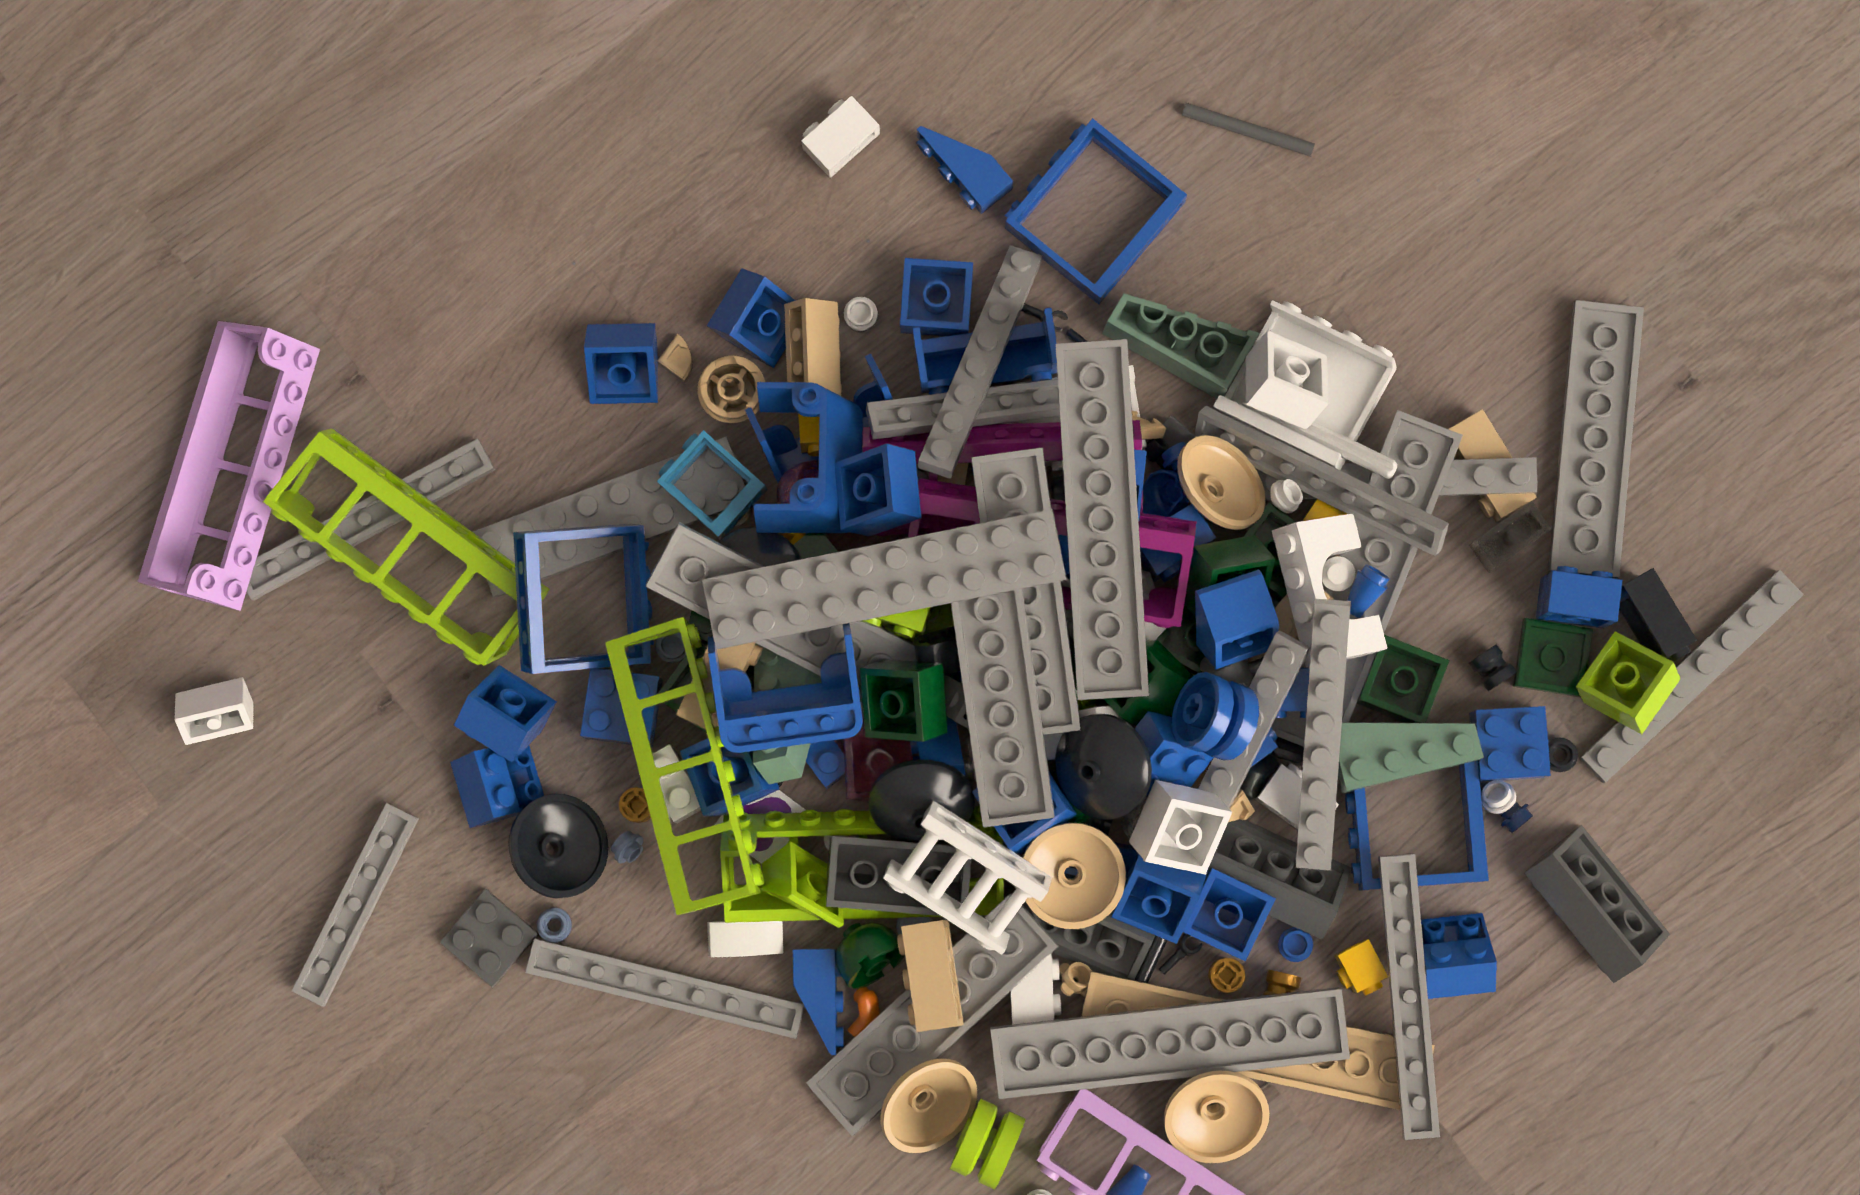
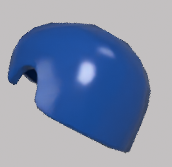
M1159 469L1149 474L1143 485V513L1171 517L1188 506L1189 500L1181 487L1177 471Z

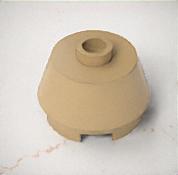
M724 356L711 362L702 372L698 382V398L703 409L714 419L725 423L742 422L749 419L745 409L751 407L754 414L758 412L757 382H765V379L760 369L750 360L740 356Z

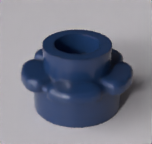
M1517 802L1514 803L1508 811L1501 814L1505 820L1501 823V826H1506L1511 833L1515 832L1533 817L1527 809L1529 805L1524 804L1521 807Z

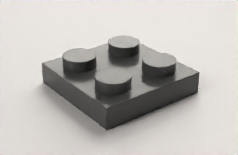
M484 889L440 943L491 987H495L539 933L489 890Z

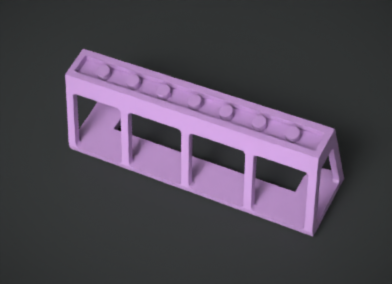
M218 321L139 575V583L241 611L272 509L263 501L281 479L320 349L267 327ZM257 346L261 361L267 366L280 370L271 402L243 395ZM240 405L267 411L251 467L224 461L223 459ZM220 470L248 476L231 532L207 527L203 524ZM200 535L228 541L220 567L199 563L193 566L188 573Z
M1087 1089L1077 1090L1035 1155L1036 1160L1040 1162L1038 1170L1055 1181L1061 1176L1070 1182L1071 1185L1068 1190L1075 1195H1106L1124 1162L1136 1145L1185 1176L1186 1180L1178 1195H1189L1194 1185H1199L1212 1195H1246ZM1079 1109L1086 1110L1126 1137L1124 1146L1098 1189H1094L1050 1158V1155Z

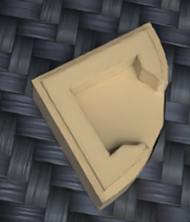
M677 334L657 361L686 383L692 369V356L684 339Z
M1132 411V420H1140L1142 440L1163 438L1166 427L1155 418L1150 422L1137 417L1138 412Z
M1239 789L1230 807L1232 814L1228 822L1239 819L1246 820L1255 812L1244 791Z

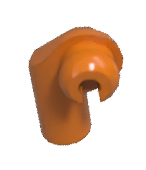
M867 987L857 989L853 995V1000L857 1002L859 1016L847 1031L854 1037L880 1015L878 997L874 991L869 990Z

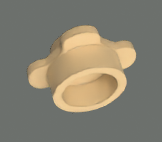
M1075 962L1071 965L1068 963L1061 964L1059 966V974L1062 976L1063 982L1060 987L1061 991L1067 996L1075 993L1085 997L1090 971L1092 970L1081 962Z

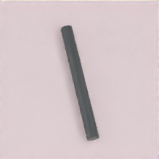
M1189 103L1185 104L1182 116L1310 157L1315 143Z

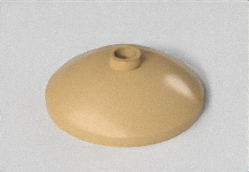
M1204 435L1193 438L1181 449L1177 465L1180 484L1189 502L1203 517L1214 524L1235 530L1248 528L1259 520L1265 508L1264 486L1255 467L1238 448L1221 438Z
M1063 823L1053 826L1037 836L1029 844L1023 855V859L1052 877L1049 891L1041 902L1033 897L1027 898L1025 901L1039 918L1053 926L1064 929H1080L1092 926L1106 918L1118 905L1123 895L1126 870L1122 855L1116 844L1105 833L1095 827L1082 823ZM1070 866L1077 868V875L1074 878H1067L1064 874L1066 868Z
M951 1059L926 1061L908 1070L894 1083L884 1100L880 1121L885 1137L894 1147L908 1153L931 1151L950 1141L963 1129L968 1117L970 1118L977 1101V1085L973 1075L964 1065Z
M1211 1071L1187 1080L1172 1094L1164 1112V1127L1172 1146L1192 1160L1203 1163L1227 1162L1246 1154L1261 1140L1269 1122V1106L1261 1088L1250 1078L1232 1071Z

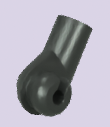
M1266 755L1249 769L1240 787L1249 801L1259 796L1266 777L1279 767V763L1273 755Z

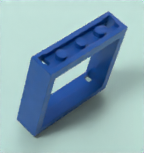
M1092 118L1086 126L1081 124L1078 129H1075L1069 138L1073 142L1065 151L1059 149L1048 162L1051 168L1043 177L1038 174L1031 181L1026 189L1029 194L1021 203L1016 200L1011 205V208L1005 214L1008 218L1005 222V229L1034 253L1042 255L1044 261L1100 305L1184 205L1187 194ZM1092 141L1165 199L1095 284L1022 226L1024 221Z
M619 524L513 532L521 671L537 674L611 667L608 653L545 658L538 542L623 536L627 632L631 634L649 628V620L652 618V605L648 600L646 582L650 577V570L646 565L645 551L648 550L649 542L645 541L644 525ZM651 640L629 646L628 651H626L629 665L651 663L650 645H654V641Z
M1478 760L1459 765L1468 872L1417 875L1418 886L1489 881ZM1365 788L1353 790L1345 794L1346 813L1352 814L1353 828H1348L1350 849H1355L1356 863H1351L1353 884H1358L1359 891L1381 889L1380 878L1373 879Z

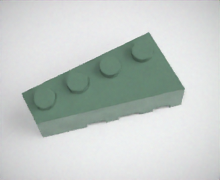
M1124 293L1109 317L1102 334L1112 340L1127 339L1128 349L1217 399L1219 395H1225L1260 333L1231 327V324L1221 321L1216 323L1197 317V314L1187 311L1182 313L1171 310L1166 305Z
M763 647L760 658L754 666V692L822 683L821 676ZM811 743L753 751V764L768 784L802 778Z
M1342 723L1338 780L1341 791L1345 793L1480 760L1484 756L1476 725L1463 723Z

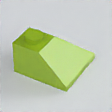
M792 842L786 844L762 863V873L765 881L763 890L833 926L840 928L844 925L843 908L826 907L827 863Z

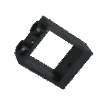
M1654 568L1622 585L1619 610L1640 645L1673 662L1691 652L1688 645L1697 641Z

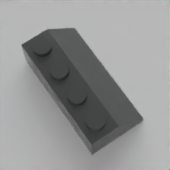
M1239 819L1227 823L1206 876L1211 868H1214L1275 897L1276 900L1268 914L1269 916L1323 939L1339 910L1351 867L1332 859L1331 870L1296 868V842L1247 820Z
M1582 825L1541 856L1525 872L1533 887L1542 894L1553 908L1554 913L1563 920L1575 935L1579 944L1584 946L1597 962L1600 970L1613 983L1642 966L1670 935Z
M830 836L827 862L826 907L941 916L908 894L895 891L890 887L888 881L883 879L891 859L903 865L918 843ZM935 844L915 874L933 884L956 852L955 847ZM971 859L966 861L944 892L961 904L969 894Z
M1064 873L1067 878L1075 877L1074 875ZM1026 901L1022 904L1059 945L1052 953L1072 962L1084 963L1091 970L1102 974L1134 980L1155 937L1151 933L1111 918L1113 911L1102 921L1092 926L1080 929H1064L1043 921L1030 909Z

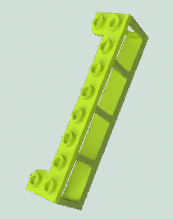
M334 429L319 431L264 499L263 502L272 508L271 513L275 517L285 522H291L299 528L298 533L303 538L322 545L326 548L325 552L330 558L337 562L346 563L354 569L353 574L366 583H373L381 589L380 593L384 598L393 603H400L409 610L408 614L411 618L422 624L427 623L436 630L435 634L439 639L448 644H455L462 649L465 658L472 663L485 666L507 655L519 637L518 609L495 638L483 632H476L471 635L444 615L445 611L475 573L481 574L517 601L515 563ZM320 457H323L357 483V487L325 526L311 516L315 510L314 505L298 493ZM304 467L291 489L284 491ZM366 491L373 494L412 524L411 529L381 566H378L334 533V530ZM420 532L427 534L467 564V569L436 608L389 574V571ZM541 583V599L543 601L550 589Z
M684 617L605 642L676 915L690 913L761 893L759 886L765 884L760 864H753L749 858L748 851L754 849L749 829L742 830L739 816L745 815L739 794L733 796L730 782L735 781L733 767L730 760L724 761L721 747L724 746L720 739L719 726H714L711 714L717 712L715 699L712 691L705 692L702 680L708 678L707 669L703 657L696 658V648L702 647L697 627H695L694 623L689 624ZM681 633L693 678L692 683L644 699H638L625 647ZM691 693H696L711 746L710 752L660 768L656 767L642 710ZM713 761L718 772L729 820L675 836L664 800L660 778ZM729 830L733 831L746 878V885L695 901L691 900L678 853V846Z
M980 805L976 806L968 823L1003 845V839L994 826L983 827ZM840 809L836 812H817L815 810H805L801 813L771 811L766 814H748L744 812L745 815L739 816L742 830L749 829L754 849L748 851V854L755 851L757 838L789 837V842L798 846V837L858 835L859 838L867 839L869 834H886L875 824L870 811ZM724 815L723 822H727L729 815ZM731 830L722 832L720 858L723 892L745 886L735 883L734 857H739L734 833ZM970 878L969 893L980 878ZM998 878L975 909V913L978 915H988L1004 900L1003 878ZM763 885L759 886L761 892L759 894L724 903L725 923L821 920L770 895L767 891L763 890ZM843 908L844 919L942 917Z

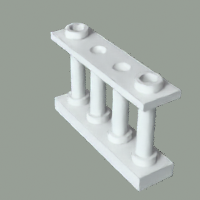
M933 800L925 811L921 825L926 829V833L903 865L891 859L883 879L888 881L890 887L895 891L908 894L975 937L984 948L995 950L1002 955L1007 948L1010 934L1006 933L1004 929L1027 898L1033 897L1040 902L1049 891L1052 877ZM938 840H945L955 847L956 852L934 883L930 884L916 875L915 872ZM974 859L984 865L986 871L961 904L944 892L966 861ZM998 878H1004L1015 885L1016 890L991 923L974 911Z

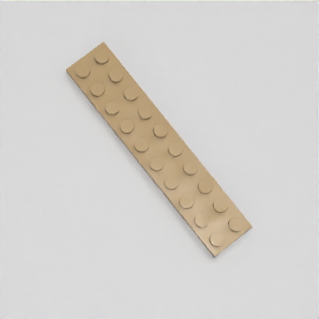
M1090 971L1081 1017L1221 1001L1224 999ZM1346 1026L1350 1059L1236 1072L1252 1079L1400 1110L1394 1036Z

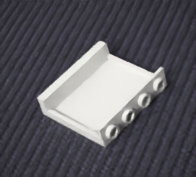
M1272 300L1270 304L1272 313L1253 347L1268 330L1327 355L1328 405L1314 422L1351 440L1357 441L1397 369L1395 360L1392 357L1393 354L1382 346L1374 345L1372 348L1361 343L1362 339L1350 331L1344 330L1343 333L1332 329V325L1319 316H1313L1311 319L1301 314V309L1292 303L1284 301L1283 304ZM1245 359L1225 397L1222 395L1218 396L1213 405L1214 410L1341 470L1346 459L1340 453L1242 406L1246 397Z

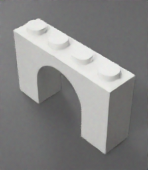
M1353 514L1301 521L1272 530L1299 641L1311 647L1314 600L1327 599L1322 585V570L1326 559L1330 556L1361 548ZM1379 615L1353 620L1349 619L1347 659L1387 649ZM1311 648L1304 660L1306 667H1310Z

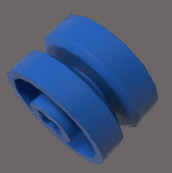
M1208 672L1197 673L1184 685L1174 705L1172 733L1176 742L1185 748L1204 752L1211 757L1223 761L1233 760L1243 753L1256 731L1259 718L1258 698L1254 690L1243 684L1227 681L1220 676Z

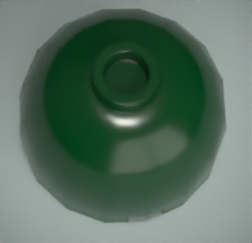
M856 923L848 927L843 932L844 938L839 943L835 955L836 966L848 987L852 986L853 989H860L880 980L885 976L882 970L887 965L891 964L894 969L905 957V955H901L899 952L898 936L891 928L878 923H867L862 926L860 923Z

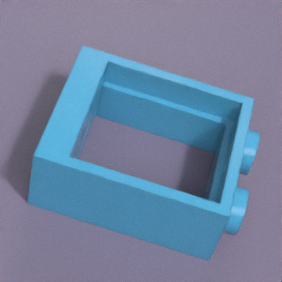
M703 430L699 436L694 433L687 439L682 446L684 452L676 461L670 459L658 473L661 477L657 482L719 539H723L768 489L765 484ZM707 448L713 451L748 483L714 521L674 486L678 479Z

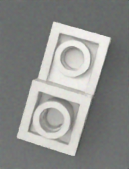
M725 920L707 922L709 957H739L784 953L782 921L725 923Z

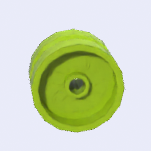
M980 1098L972 1117H968L955 1147L958 1149L951 1163L950 1170L967 1176L972 1172L978 1158H980L983 1162L977 1175L978 1182L995 1190L1012 1155L1026 1118L1009 1111L1004 1114L998 1128L995 1129L992 1126L998 1113L997 1105Z

